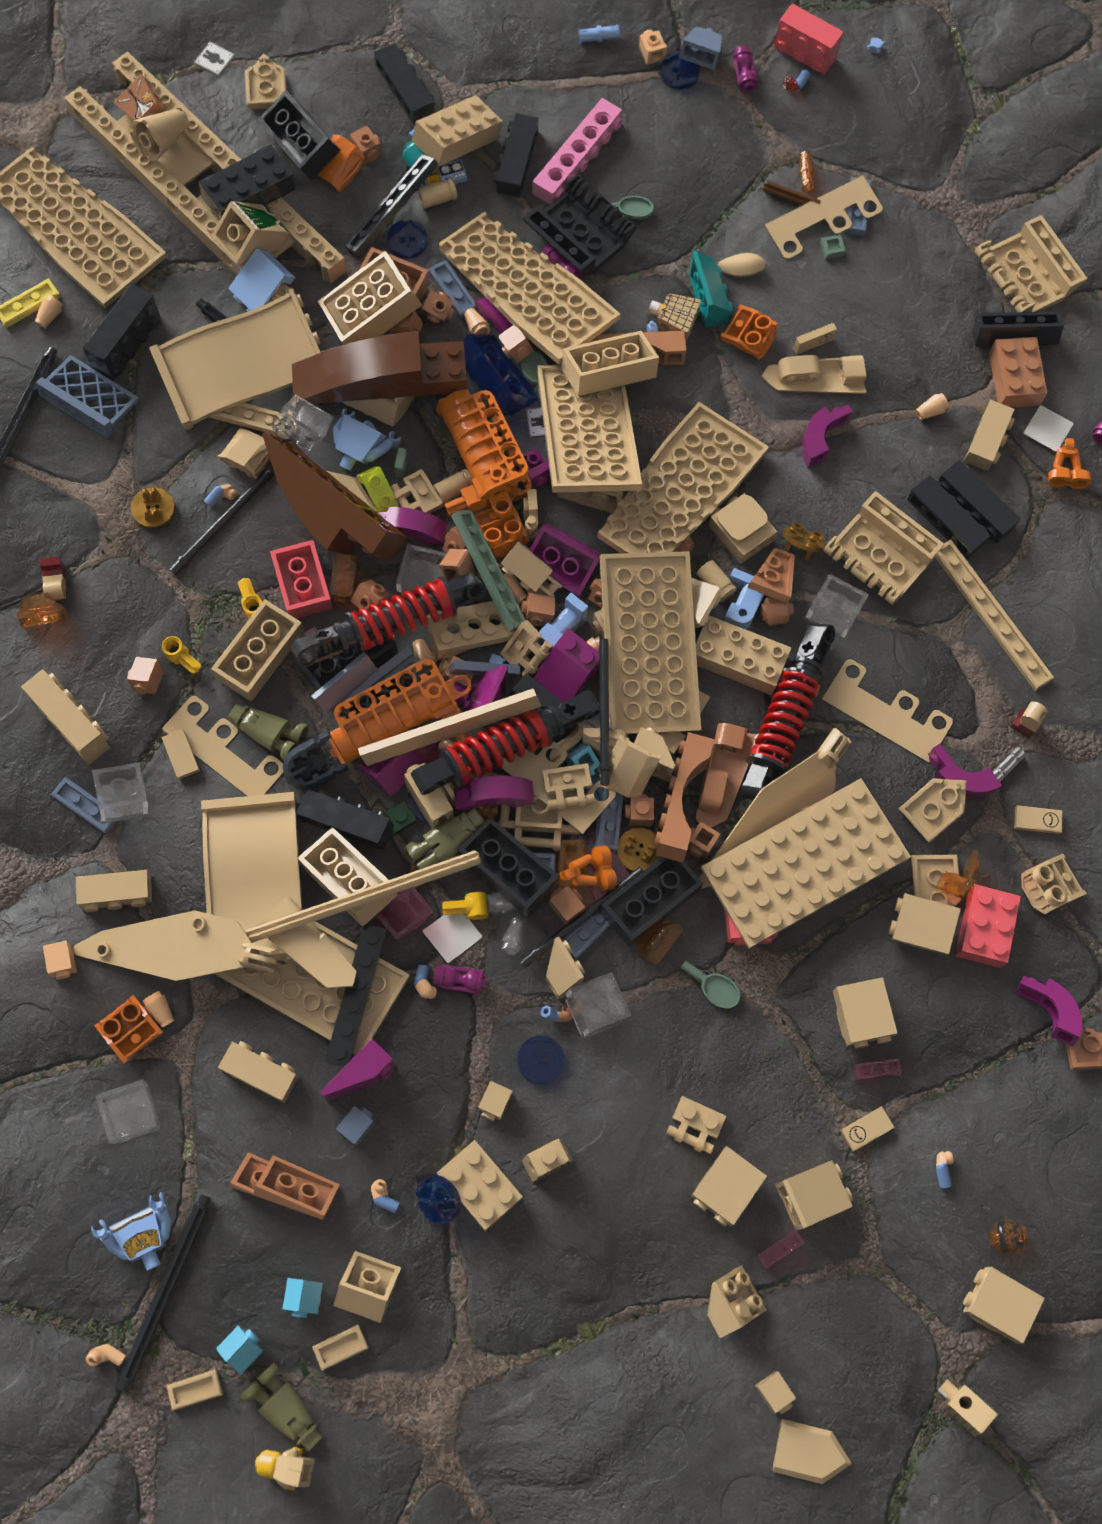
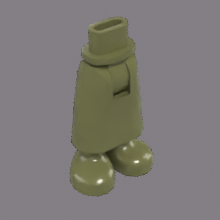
M236 704L228 715V719L235 722L236 727L240 728L257 743L271 752L275 749L279 750L282 760L285 759L288 752L305 742L309 732V726L304 723H300L292 729L289 728L290 721L248 706L242 707ZM280 737H281V738L284 737V738H286V739H288V740H290V741H286V742H285V741L281 740Z
M473 808L468 813L462 812L461 815L443 822L424 834L425 841L419 844L415 842L408 843L406 849L411 858L418 862L417 866L419 869L435 865L439 861L443 862L452 859L458 853V849L478 830V827L485 823V820L476 808ZM430 849H434L432 854L422 859Z
M273 1363L238 1398L243 1403L253 1400L260 1403L262 1406L258 1412L281 1433L294 1442L296 1441L297 1446L301 1444L308 1452L322 1436L315 1429L317 1424L313 1422L307 1408L288 1382L284 1385L281 1384L278 1379L279 1368ZM261 1384L267 1386L274 1393L273 1396L270 1397Z

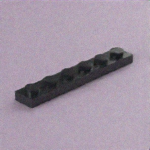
M423 154L344 246L349 253L361 257L368 250L372 242L381 235L383 229L393 221L395 215L407 204L411 196L420 189V186L427 177L433 173L434 169L438 166L434 158Z
M365 924L362 928L352 963L353 968L357 971L353 987L345 988L325 1063L345 1067L352 1059L387 934V929L369 924Z

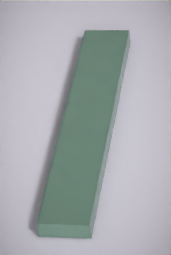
M472 511L454 512L451 517L508 632L516 631L520 624L526 620Z

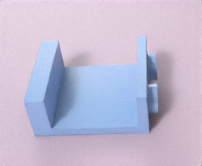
M256 248L228 289L234 294L233 298L236 301L245 304L248 307L247 311H251L267 304L282 282L291 285L295 277L268 251Z

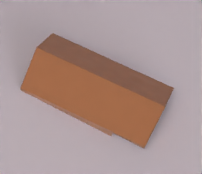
M248 1152L230 1182L229 1187L324 1221L340 1184L274 1155L270 1161H267Z

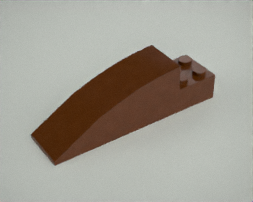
M412 331L373 337L328 349L292 364L294 405L452 394L461 389L467 390L464 341L420 344L419 332Z
M264 431L262 436L279 485L299 519L326 550L349 556L355 545L359 542L363 546L362 550L371 556L375 554L382 559L385 557L395 558L408 538L405 534L288 439Z

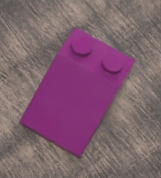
M568 628L554 645L533 679L564 702L577 696L599 670V652Z
M502 665L482 673L480 680H475L471 690L474 694L471 700H466L463 712L504 699L507 693L508 666ZM493 723L483 727L487 729L488 727H492Z
M371 1039L323 1088L320 1094L329 1102L378 1084L382 1079L387 1081L395 1072L393 1069L395 1067L393 1058Z

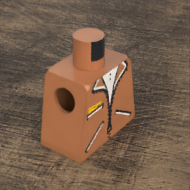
M140 75L113 101L133 120L162 113L165 110L153 84L143 75Z

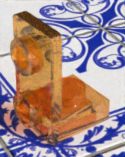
M973 850L969 856L963 877L953 872L944 871L937 883L936 890L963 899L967 891L971 892L975 884V879L972 878L973 873L977 872L980 860L977 859L979 851Z

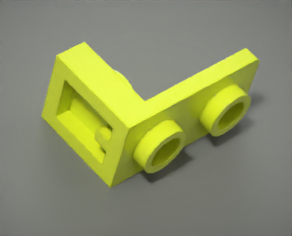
M374 466L356 475L358 481L365 485L378 513L388 512L389 507L399 506L380 466Z

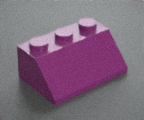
M549 523L542 525L530 548L533 554L553 569L550 575L563 588L577 596L581 595L600 564V555L602 554Z
M433 743L369 766L362 759L356 767L377 788L392 796L405 783L404 774L407 773V769L415 764L421 765L429 762L439 749Z

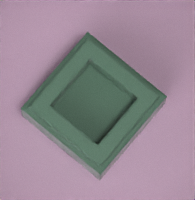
M841 235L821 238L820 244L825 260L846 255Z
M398 448L394 467L395 476L399 478L405 476L408 461L407 451L403 448Z

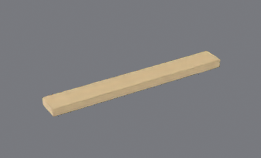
M950 539L945 542L944 546L935 556L936 560L1033 690L1037 691L1053 681L1054 676Z
M530 689L359 748V754L366 765L369 766L539 708L541 703L535 690Z

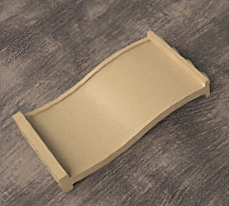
M293 289L288 290L289 293L261 307L194 329L160 346L156 344L149 347L185 430L193 428L194 424L223 410L293 386L292 364L321 353L318 345L321 344L316 332H311L309 327L312 326L308 313L303 314L301 308L304 307V304L299 294L295 296Z
M294 792L201 801L207 914L236 920L245 931L256 927V924L267 913L287 898L291 897L300 909L303 910L298 860L297 799ZM268 938L253 942L254 944L279 950L278 954L259 950V955L277 959L276 961L295 962ZM257 960V962H256V963H261L262 965H272V964H273V963L264 962V961H260V960Z

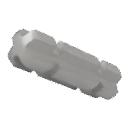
M1017 747L993 771L999 782L1026 756V753L1021 748Z

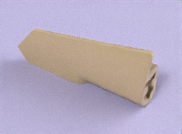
M816 355L785 357L779 361L778 365H768L761 376L777 391L866 394L867 392L864 385L866 370L862 355L831 359H818Z
M291 897L287 898L267 913L256 926L302 910ZM312 922L268 937L270 941L327 989L353 987L357 971L323 932L321 933Z

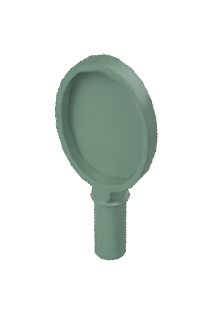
M627 196L619 202L611 203L614 205V208L619 210L621 215L630 219H645L652 215L654 209L653 203L650 200L640 196Z
M534 351L521 361V370L525 378L530 383L536 385V390L540 397L537 366L548 365L542 354Z
M688 961L683 963L681 969L702 983L703 994L712 1004L724 1009L733 1008L738 1004L740 992L731 979L716 973L705 975L704 972H701Z

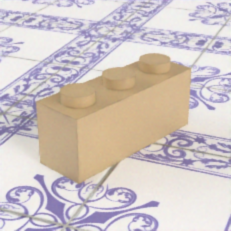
M990 400L964 462L986 471L989 470L992 464H997L1001 455L997 451L999 447L1003 448L1008 437L1005 435L1006 429H1011L1015 420L1012 417L1013 408Z
M147 870L76 877V904L82 910L84 909L85 912L98 911V908L103 907L116 910L121 909L122 905L143 907L146 906V903L152 902L151 875Z
M242 1041L239 1044L232 1042L218 1068L222 1072L285 1103L298 1079V1076L294 1073L295 1069L285 1063H282L281 1066L273 1063L274 1058L264 1052H261L260 1055L252 1052L253 1047Z

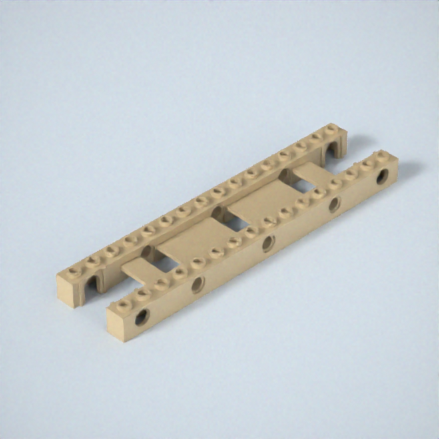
M126 52L112 63L119 84L125 87L127 85L126 78L132 84L140 75H143L153 84L165 107L163 112L179 109L188 118V127L159 159L153 161L149 160L151 157L148 155L143 156L131 139L133 127L130 128V125L134 120L126 114L116 121L105 110L104 106H100L89 95L88 90H84L81 86L65 97L69 113L229 269L238 275L246 262L236 264L213 239L211 235L219 220L202 199V196L200 195L196 198L185 186L209 168L216 173L241 159L130 53ZM282 198L266 205L290 232L281 248L270 252L274 258H277L292 246L305 259L307 264H314L315 257L321 266L323 280H327L330 284L346 272L344 257ZM282 282L268 303L289 293L288 290L290 288Z

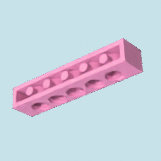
M601 98L533 180L532 194L550 205L562 196L567 189V181L576 174L584 172L591 158H595L598 155L601 146L608 143L614 130L617 131L623 122L621 119L622 109Z

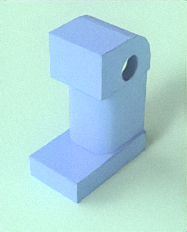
M734 568L730 580L737 588L741 589L736 603H731L724 621L746 630L751 625L764 594L747 588L754 576Z
M570 593L565 598L564 610L551 624L547 623L539 631L542 637L538 642L543 644L545 641H549L552 644L551 651L568 628L575 632L586 622L588 605Z

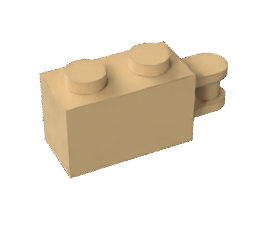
M519 541L501 562L504 566L502 570L510 577L517 576L521 580L519 584L527 591L532 589L536 592L538 588H541L549 596L554 597V592L562 587L550 575L553 569ZM548 578L551 583L546 588L543 582Z

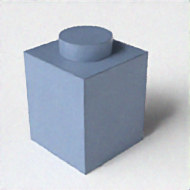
M354 1106L336 1130L357 1147L375 1124L371 1119L373 1114L363 1106L360 1109Z

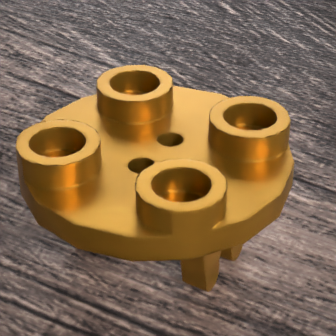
M150 487L143 489L135 495L131 503V512L134 520L140 527L158 528L172 522L175 504L172 496L167 491L161 488Z
M793 522L791 526H787L783 530V537L788 541L784 551L788 552L791 545L807 551L804 559L808 561L812 552H820L824 548V535L820 532L806 530L801 524Z
M641 827L632 828L625 832L619 839L617 859L622 866L632 872L639 867L645 871L659 860L661 856L656 855L658 846L654 845L656 834L649 829Z

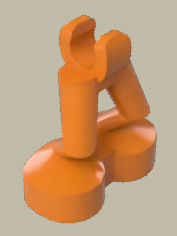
M1066 438L1065 444L1057 450L1052 467L1054 470L1048 473V484L1055 488L1070 486L1073 489L1087 488L1091 484V473L1082 469L1079 450L1074 448V439ZM1065 457L1070 458L1073 467L1072 471L1062 467Z
M606 845L597 846L592 849L591 855L587 854L570 862L569 869L560 872L561 880H572L574 885H597L602 892L614 890L617 886V876L611 867L612 855L610 849ZM591 864L596 869L595 876L582 875L580 869Z

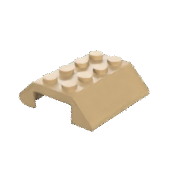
M1042 215L1024 223L1020 233L989 247L991 241L988 240L977 246L974 250L982 263L990 266L988 271L992 274L1001 290L1004 291L1003 293L1007 297L1013 298L1010 303L1017 312H1041L1063 301L1087 280L1083 271Z
M875 491L862 505L856 517L837 537L834 536L828 542L823 551L829 556L834 555L833 559L836 562L840 559L845 560V569L852 568L850 573L864 584L869 581L868 587L873 588L877 585L881 588L878 594L881 597L887 595L885 600L893 605L925 571L944 546V543Z

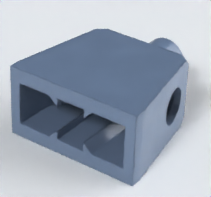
M695 27L684 38L679 58L715 70L721 49L722 35L715 33L712 28Z

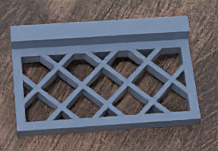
M72 355L46 379L41 377L36 382L40 397L106 439L112 434V428L139 402V397ZM73 364L79 368V371L66 372V369ZM93 376L96 378V382L83 383V377ZM80 377V384L68 385L67 378ZM56 379H65V385L56 386L53 382ZM100 387H110L113 389V393L100 394ZM97 388L98 394L85 395L84 389ZM82 389L83 396H72L69 394V390ZM126 397L130 400L127 404H117V398ZM114 398L115 405L102 406L101 400ZM99 400L100 406L89 407L86 405V401ZM116 411V415L110 420L103 416V412Z
M407 646L378 668L374 674L338 704L406 669L412 662H419V660ZM423 665V669L418 671V677H416L417 682L422 680L419 677L421 675V672L423 674L426 673L427 676H430V674L427 672ZM405 674L400 677L402 686H404V679L413 680L412 677L405 676ZM384 685V689L381 692H384L383 695H386L392 690H387V687ZM367 695L360 698V705L369 708L371 706L369 704L370 697ZM354 700L351 701V703L354 705L351 708L345 709L344 707H342V710L345 712L347 716L350 713V710L355 707Z

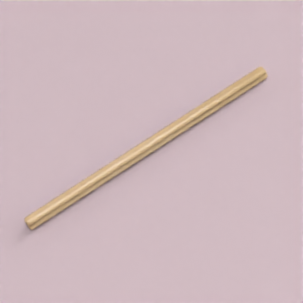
M472 851L245 930V933L253 943L473 867L481 863V858L477 851Z

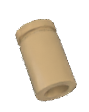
M447 179V181L420 187L418 196L423 209L449 202L451 199H457V191L453 180Z
M464 469L434 484L433 487L443 504L461 496L460 490L472 485V478L468 470Z
M714 560L707 562L697 572V576L703 582L723 589L719 596L720 603L729 599L737 590V587Z

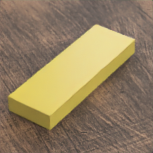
M48 278L0 305V320L5 328H8L38 311L43 298L46 299L50 295L59 299L61 296Z

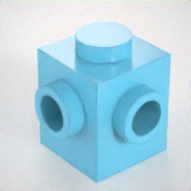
M288 1278L283 1309L291 1310L292 1316L307 1318V1313L318 1314L323 1283Z
M239 1326L216 1348L224 1360L240 1374L263 1352L257 1344L260 1339L250 1329L245 1332Z

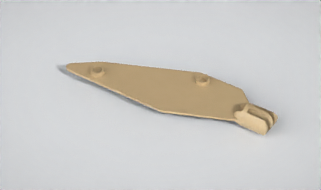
M833 728L818 752L763 787L712 860L830 796L835 790L836 764L852 741L838 729ZM702 873L699 879L703 882L701 887L703 889L711 885L704 873Z
M195 910L104 930L73 947V953L77 956L175 981L243 967L273 973L274 968L258 965L256 962L260 960L276 964L277 959L259 955V950L274 954L279 952L278 949L252 943L238 921Z

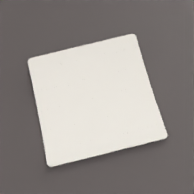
M1039 406L1024 434L1057 452L1073 426V422L1043 406Z
M465 914L443 915L423 930V933L447 963L482 938L480 932Z

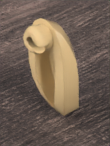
M741 253L721 260L718 266H720L722 273L737 278L748 277L762 272L765 268V260L756 254Z
M577 725L572 733L557 744L566 752L570 751L583 737V729ZM552 748L549 755L550 762H556L560 759L561 754L558 749Z

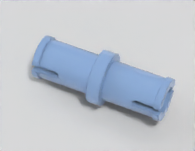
M599 25L597 28L579 29L580 43L598 41L600 43L602 40L620 39L619 25L601 27Z

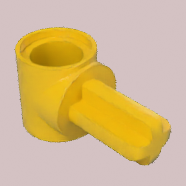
M243 578L238 582V586L243 597L241 605L246 618L249 620L255 612L249 611V608L252 606L259 607L262 600L259 594H255L251 580Z
M170 636L163 641L162 650L168 661L176 665L181 664L191 674L200 671L201 664L189 654V649L182 644L178 637ZM179 647V649L176 652H169L171 648Z
M468 893L465 896V900L443 902V914H466V917L471 920L485 919L488 917L487 893Z

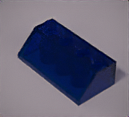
M468 333L462 340L464 341L465 366L470 378L476 382L481 391L487 390L493 394L503 415L512 416L540 399L512 359H508L501 349L503 348L494 335Z

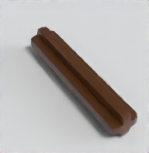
M766 181L763 186L764 192L802 206L811 201L818 204L821 203L819 199L770 181Z

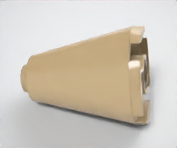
M174 109L136 119L130 125V128L133 127L131 139L143 156L148 155L151 157L149 159L151 161L157 160L186 130L188 118L183 111Z

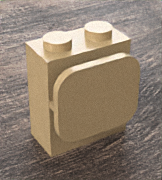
M745 493L740 497H733L727 503V506L722 509L717 508L710 515L708 526L740 564L771 544L777 535V530L767 520L766 512L753 497Z
M425 763L421 765L415 764L408 768L407 773L404 774L406 787L433 829L454 817L451 806L455 804V795L449 784L439 787L427 795H421L410 774Z
M905 893L902 898L898 897L895 911L898 912L897 920H892L889 934H892L891 940L948 955L961 908Z
M883 977L838 986L833 990L837 1006L836 1014L842 1037L846 1041L847 1046L854 1045V1048L858 1049L869 1046L868 1042L877 1040L878 1044L892 1041L891 1037L897 1034V1029Z
M726 1146L691 1195L695 1199L693 1204L704 1212L708 1209L715 1214L713 1219L725 1227L727 1224L733 1226L767 1175Z
M985 1267L984 1270L980 1269L974 1279L976 1286L973 1292L970 1291L964 1299L963 1305L966 1307L963 1312L988 1329L998 1332L1015 1343L1023 1344L1045 1298L992 1267Z

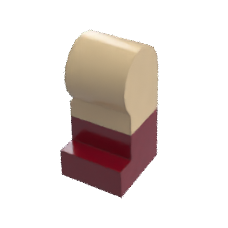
M60 556L40 558L43 592L46 601L66 599L65 566Z
M1030 702L1026 710L1022 708L1010 727L1030 738L1040 727L1048 710L1038 702Z

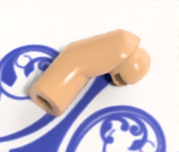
M104 1344L90 1350L86 1357V1362L90 1366H96L109 1360L120 1367L127 1356L111 1345Z

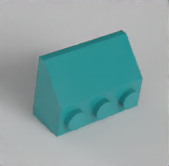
M693 251L689 278L695 298L701 300L699 311L704 327L729 323L730 315L733 314V306L726 297L727 287L721 281V268L716 265L715 258L699 251Z

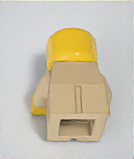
M293 1447L283 1454L265 1450L257 1457L255 1466L259 1476L276 1479L281 1487L294 1491L295 1487H309L315 1460L302 1457L303 1449Z

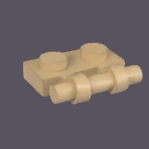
M423 469L403 478L405 487L400 489L398 484H393L390 487L395 501L399 502L401 507L421 510L429 514L444 507L442 500ZM409 495H412L415 500L412 504H409L406 499Z
M527 489V498H523V521H525L528 542H534L538 535L536 489Z
M527 620L520 624L500 654L510 665H522L524 667L523 677L526 673L531 676L539 669L540 662L547 658L552 644L549 641H545L541 646L538 641L542 635ZM531 651L535 654L532 660L527 657Z
M588 763L542 770L546 795H556L555 800L547 801L549 810L558 808L559 811L565 810V807L576 805L585 807L586 804L595 803L594 794L584 795V789L592 788ZM576 790L577 796L564 798L563 792Z
M682 1096L672 1117L673 1120L680 1123V1126L675 1128L669 1125L666 1134L674 1137V1140L679 1143L683 1141L694 1146L696 1151L701 1152L702 1150L711 1154L714 1145L706 1142V1138L710 1136L717 1139L726 1116ZM687 1127L699 1131V1137L697 1138L686 1133Z

